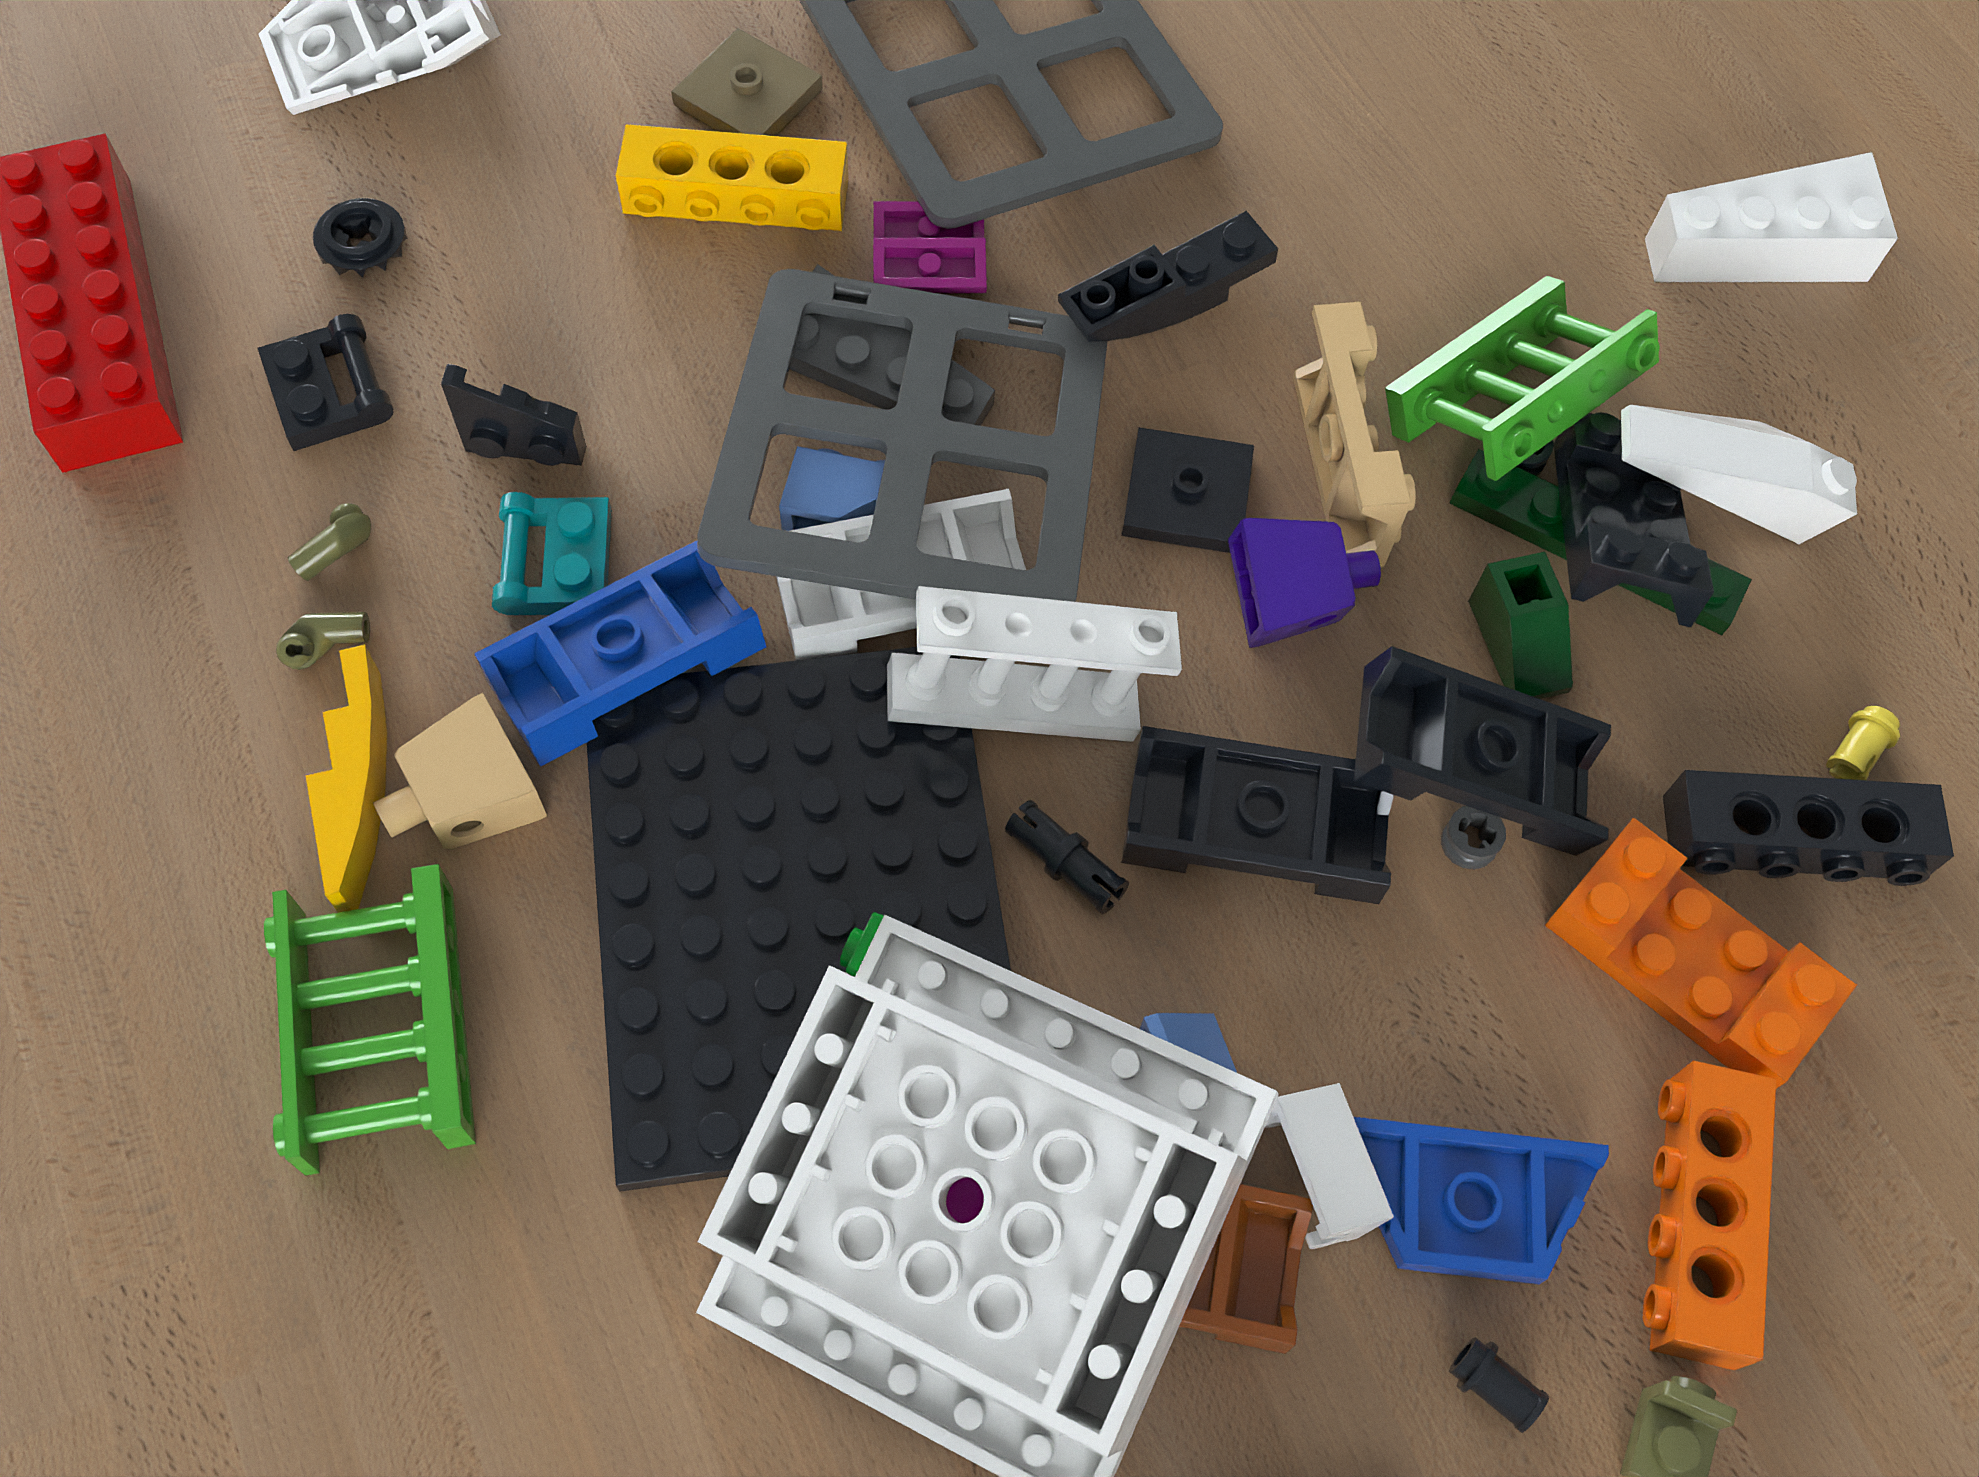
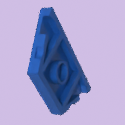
M1353 1117L1394 1218L1380 1225L1379 1228L1398 1269L1541 1284L1548 1279L1562 1251L1561 1244L1568 1230L1574 1227L1586 1203L1583 1200L1595 1175L1604 1166L1609 1156V1145Z

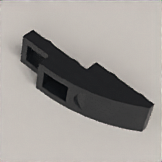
M1244 211L1163 254L1155 245H1152L1059 293L1058 302L1089 342L1131 338L1178 324L1228 301L1229 288L1276 263L1278 247L1247 211Z

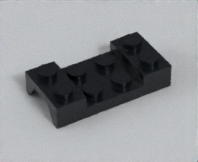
M1589 413L1558 435L1554 442L1571 599L1584 602L1621 583L1671 595L1679 625L1691 628L1713 595L1714 589L1706 550L1690 545L1681 488L1623 461L1621 420L1608 413Z
M1391 646L1364 666L1354 782L1410 801L1427 792L1522 824L1523 839L1577 856L1608 841L1609 828L1587 817L1588 770L1611 737V724Z
M1143 726L1137 747L1121 863L1186 873L1188 864L1313 883L1315 884L1314 894L1380 904L1391 886V872L1385 863L1388 819L1394 795L1354 782L1356 759Z

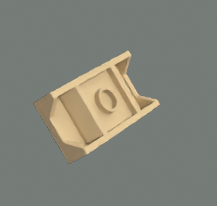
M1361 302L1314 305L1312 316L1322 358L1296 369L1293 380L1325 519L1327 522H1335L1341 527L1346 553L1374 550L1378 555L1380 567H1384L1394 543L1400 541L1402 524L1407 512L1412 511L1415 506L1416 491L1411 474H1404L1399 451L1378 452L1377 430L1374 425H1367L1364 413L1366 404L1364 374L1368 362L1374 361L1376 358V331L1372 325H1366Z

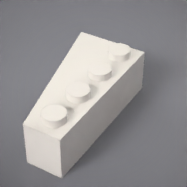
M1870 152L1668 194L1645 238L1654 282H1868L1898 237L1873 153Z

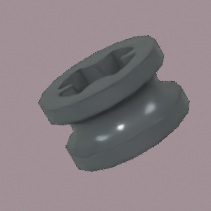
M1462 806L1453 813L1441 834V846L1451 862L1462 868L1473 870L1483 868L1491 863L1506 840V828L1500 817L1468 806ZM1468 826L1479 829L1478 837L1483 841L1479 848H1474L1467 844L1468 835L1464 832Z

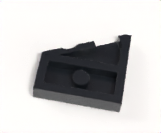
M452 364L446 365L441 386L465 452H472L491 459L502 456L530 459L549 466L559 465L560 463L582 466L587 446L578 412L550 401L538 400L527 392L506 384L502 385L499 395L465 383L464 378L467 369Z

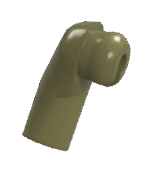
M344 503L337 506L330 514L329 520L331 525L288 556L290 565L300 577L309 581L333 562L368 540L371 533V520L368 515L363 514L358 505Z
M366 612L305 614L278 641L276 646L277 657L284 665L300 670L316 663L335 644L367 643L370 638L368 614Z

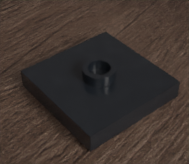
M1139 427L1122 536L1230 553L1228 538L1239 522L1246 518L1254 445Z

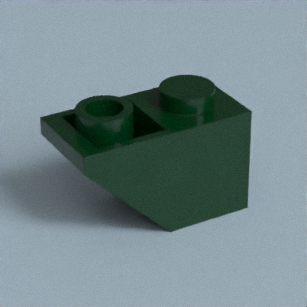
M1546 552L1487 564L1468 602L1503 685L1538 699L1569 693L1573 688L1569 605Z

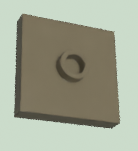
M737 28L681 81L671 93L674 106L719 132L776 136L823 89L822 75Z

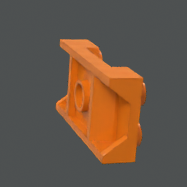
M1633 817L1545 926L1727 1068L1776 1079L1777 1089L1788 1081L1857 984L1801 942L1788 951L1683 872L1680 867L1688 858Z

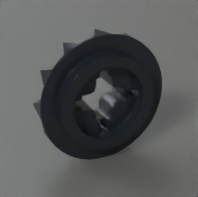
M370 198L351 199L331 207L319 218L313 231V244L323 264H331L339 275L349 270H354L362 278L367 268L377 266L386 271L387 260L389 258L402 257V242L408 239L400 214L389 204ZM366 233H370L371 242L361 240L356 246L352 245L350 240L352 237L362 239Z

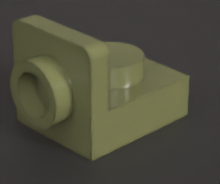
M1672 1376L1670 1381L1665 1380L1642 1389L1620 1474L1626 1477H1708L1719 1430L1734 1426L1737 1410L1715 1400L1716 1391L1713 1388L1686 1377Z

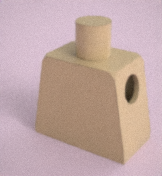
M483 693L474 696L399 747L394 756L409 785L373 802L391 838L428 820L444 849L457 848L539 821L547 816L536 788Z

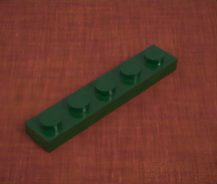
M1478 449L1455 489L1449 504L1567 560L1558 486L1518 467L1513 468L1497 481H1494L1487 477L1484 451ZM1708 558L1714 593L1695 620V623L1722 636L1731 625L1752 579ZM1625 583L1618 585L1675 613L1670 594Z

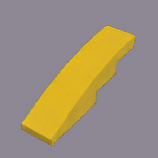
M365 644L339 650L349 706L323 712L332 769L306 775L324 892L337 912L359 909L375 856L381 822L373 802L384 798L386 792L387 725L381 674Z

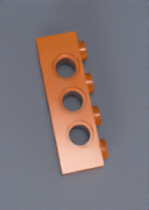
M1693 1060L1672 1078L1667 1079L1661 1088L1658 1100V1116L1661 1120L1666 1121L1665 1142L1656 1154L1653 1167L1654 1185L1661 1188L1660 1212L1654 1216L1648 1234L1649 1254L1656 1257L1654 1284L1648 1287L1643 1303V1322L1646 1327L1651 1328L1649 1351L1730 1370H1738L1763 1360L1776 1079ZM1701 1130L1711 1134L1717 1140L1721 1148V1157L1712 1154L1706 1149L1701 1140ZM1696 1197L1706 1200L1714 1208L1717 1215V1226L1709 1224L1701 1217L1697 1210ZM1692 1266L1701 1268L1710 1277L1713 1284L1712 1298L1701 1293L1695 1286L1691 1274Z

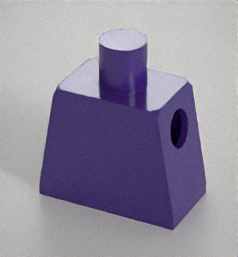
M1245 518L1239 522L1228 538L1249 648L1260 647L1334 624L1342 620L1355 606L1354 589L1376 587L1380 583L1381 567L1377 553L1374 550L1346 553L1341 527L1335 522Z

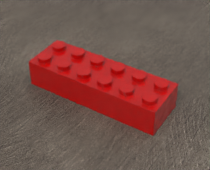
M106 133L1 156L0 233L33 432L62 473L184 443L131 181Z

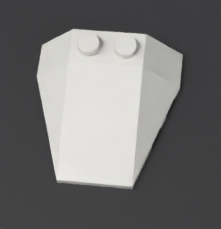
M291 0L259 33L286 109L293 115L453 65L501 35L485 0Z

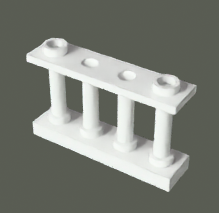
M919 586L916 592L917 652H923V654H891L887 664L888 721L1133 742L1141 731L1137 678L1141 673L1178 676L1182 670L1177 612ZM951 655H956V656L978 657V658H987V660H986V661H978V660L957 659V658H950V656H951ZM1015 661L1050 664V666L1043 667L1014 663ZM1078 667H1085V668H1095V669H1106V670H1112V671H1111V673H1107V672L1085 671V670H1077V669H1078Z

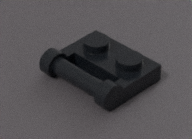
M348 313L340 314L330 320L327 327L257 348L286 437L293 451L388 421L394 413L389 395L386 391L379 388L364 346L367 335L359 316ZM340 353L343 355L357 395L352 403L345 405L341 404L326 361V357Z

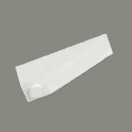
M1628 405L1621 410L1623 461L1797 544H1801L1857 515L1855 492L1857 478L1853 464L1808 441L1759 421L1638 405Z

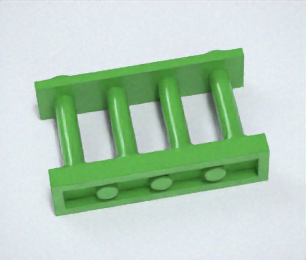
M1545 276L1385 387L1392 436L1409 443L1437 422L1483 441L1487 477L1497 481L1659 363L1660 345L1658 342L1657 312L1646 309L1623 327L1614 331L1568 315L1565 281ZM1562 337L1592 349L1575 360L1543 347L1556 338ZM1518 365H1522L1551 376V378L1536 389H1533L1502 376ZM1480 393L1511 407L1492 419L1461 405Z
M439 864L411 868L413 893L404 894L403 901L320 916L306 918L304 911L287 890L272 892L273 917H268L264 921V938L269 955L276 960L283 1113L274 1116L273 1137L279 1156H285V1159L305 1176L320 1173L318 1143L422 1124L425 1130L432 1129V1132L447 1149L476 1144L453 888ZM407 928L410 934L416 933L418 955L409 957L408 964L309 981L307 945ZM412 991L414 997H421L423 1020L414 1021L413 1029L313 1047L311 1009ZM416 1056L420 1063L427 1062L428 1087L419 1088L418 1096L316 1114L314 1078L316 1074Z

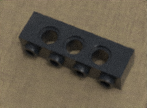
M1684 770L1663 795L1668 844L1688 858L1682 866L1695 867V870L1701 874L1716 875L1736 869L1759 871V874L1766 878H1786L1797 873L1822 874L1825 880L1831 882H1848L1861 877L1887 878L1888 883L1892 885L1909 886L1927 881L1933 872L1954 857L1941 785ZM1734 821L1745 826L1750 834L1739 829ZM1800 826L1807 829L1812 835V837L1805 834L1800 828ZM1865 831H1867L1868 833H1870L1875 840H1873L1872 838H1870V837L1866 834Z

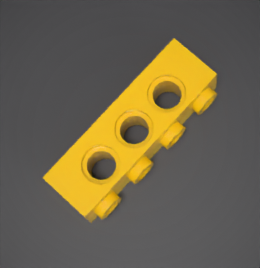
M626 124L616 171L623 214L641 215L644 217L658 216L695 219L698 221L747 223L756 226L772 225L806 228L809 230L842 231L849 181L847 142Z

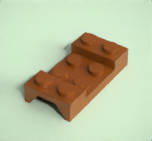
M1240 1184L1179 1326L1213 1333L1216 1340L1283 1354L1291 1350L1296 1345L1297 1339L1294 1304L1301 1249L1313 1210L1311 1199Z

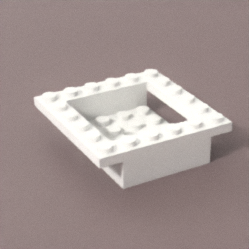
M884 915L855 977L829 965L700 1235L698 1243L723 1255L696 1313L999 1477H1114L1279 1093L1272 1088ZM970 1177L982 1188L984 1204L981 1212L975 1219L967 1223H959L951 1217L947 1210L946 1196L953 1183L959 1179Z

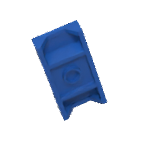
M697 541L474 653L490 688L541 767L598 737L592 720L700 663L713 676L767 646L757 613L752 607L746 610L740 607L724 586L715 566L708 564L700 557Z

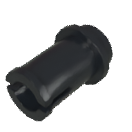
M1474 1337L1460 1351L1449 1369V1372L1458 1379L1457 1388L1464 1393L1471 1389L1513 1423L1519 1432H1525L1543 1412L1549 1400L1548 1394L1543 1390H1539L1497 1355L1499 1346L1494 1342L1490 1341L1485 1345Z

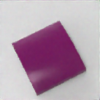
M873 201V283L932 293L987 292L984 219L957 228H941L928 219L918 201Z

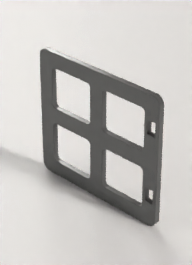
M799 0L928 219L941 228H957L1216 146L1221 139L1223 131L1222 119L1138 0H1091L1099 11L1098 14L1028 34L1014 32L993 0H945L975 49L900 71H889L884 67L847 6V3L856 0ZM1113 47L1122 48L1128 53L1172 118L1101 140H1086L1039 69ZM987 84H995L1002 89L1044 157L967 181L954 180L910 108Z
M784 269L774 273L768 282L698 530L697 549L700 557L708 564L717 567L915 600L918 587L923 586L1076 602L1108 341L1089 342L1067 315L796 269ZM834 294L868 300L866 305L834 300ZM816 313L899 327L911 332L912 335L899 397L894 408L888 410L795 395L785 391L784 388L802 319L805 315ZM1009 323L1043 329L1042 335L1008 329ZM960 339H970L1059 355L1064 363L1054 433L1049 436H1039L950 421L944 418L942 408L955 343ZM786 434L875 449L885 454L886 459L868 539L863 542H852L757 526L750 521L770 442L774 436ZM947 461L1036 476L1045 481L1046 493L1036 565L1034 568L1020 570L922 553L917 548L931 467L934 463Z

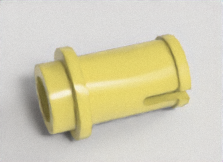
M1867 706L1864 710L1857 711L1851 716L1848 722L1850 731L1834 755L1830 756L1826 763V767L1831 768L1829 773L1835 779L1867 780L1870 771L1883 751L1897 744L1900 738L1898 730L1900 722L1892 712L1879 706Z

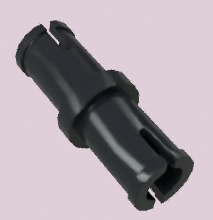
M1029 800L1023 803L1019 810L1025 814L1023 817L1024 821L1017 814L1013 813L1005 826V832L1011 837L1016 838L1046 864L1044 872L1053 880H1065L1093 904L1099 913L1105 914L1115 906L1110 901L1111 894L1117 900H1120L1129 886V881L1124 877H1120L1087 849L1089 841L1079 833L1075 832L1070 835L1038 808L1034 801Z

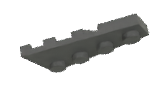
M819 264L812 271L814 273L834 276ZM834 294V300L864 305L867 304L868 300ZM810 313L802 319L790 370L881 409H892L897 405L912 334L904 328ZM952 360L942 415L950 421L981 426L994 405L995 389Z

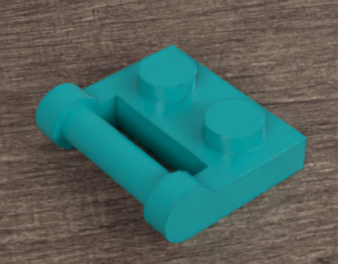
M523 492L504 494L500 498L499 518L504 522L500 582L493 587L492 608L505 615H551L608 586L612 517L609 497L534 498ZM546 526L542 587H528L525 585L529 527Z

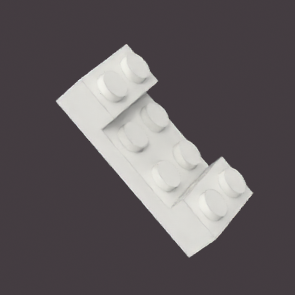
M1009 489L924 505L917 540V548L922 553L1026 570L1016 538L1013 505ZM874 515L791 531L852 542H863L870 535ZM776 576L796 660L856 653L857 640L917 628L915 599Z

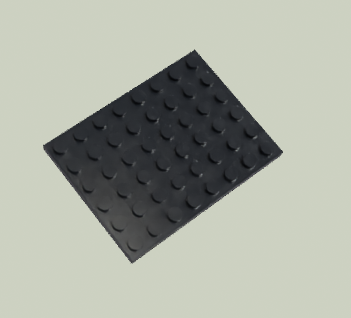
M917 647L726 668L713 676L708 671L681 673L592 720L598 737L587 742L615 1183L619 1192L729 1177L829 965L846 973V968L839 965L846 941L855 927L865 930L873 912L883 916L887 915L1011 971L972 728L888 721V661L892 653L922 655L923 652H917ZM951 655V656H950V658L961 659L960 656H956V655Z

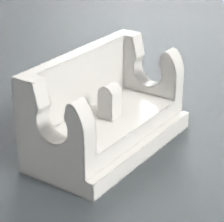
M1340 1083L1277 1097L1265 1128L1282 1125L1320 1224L1316 1225L1317 1231L1307 1233L1305 1236L1309 1249L1357 1239L1394 1218Z

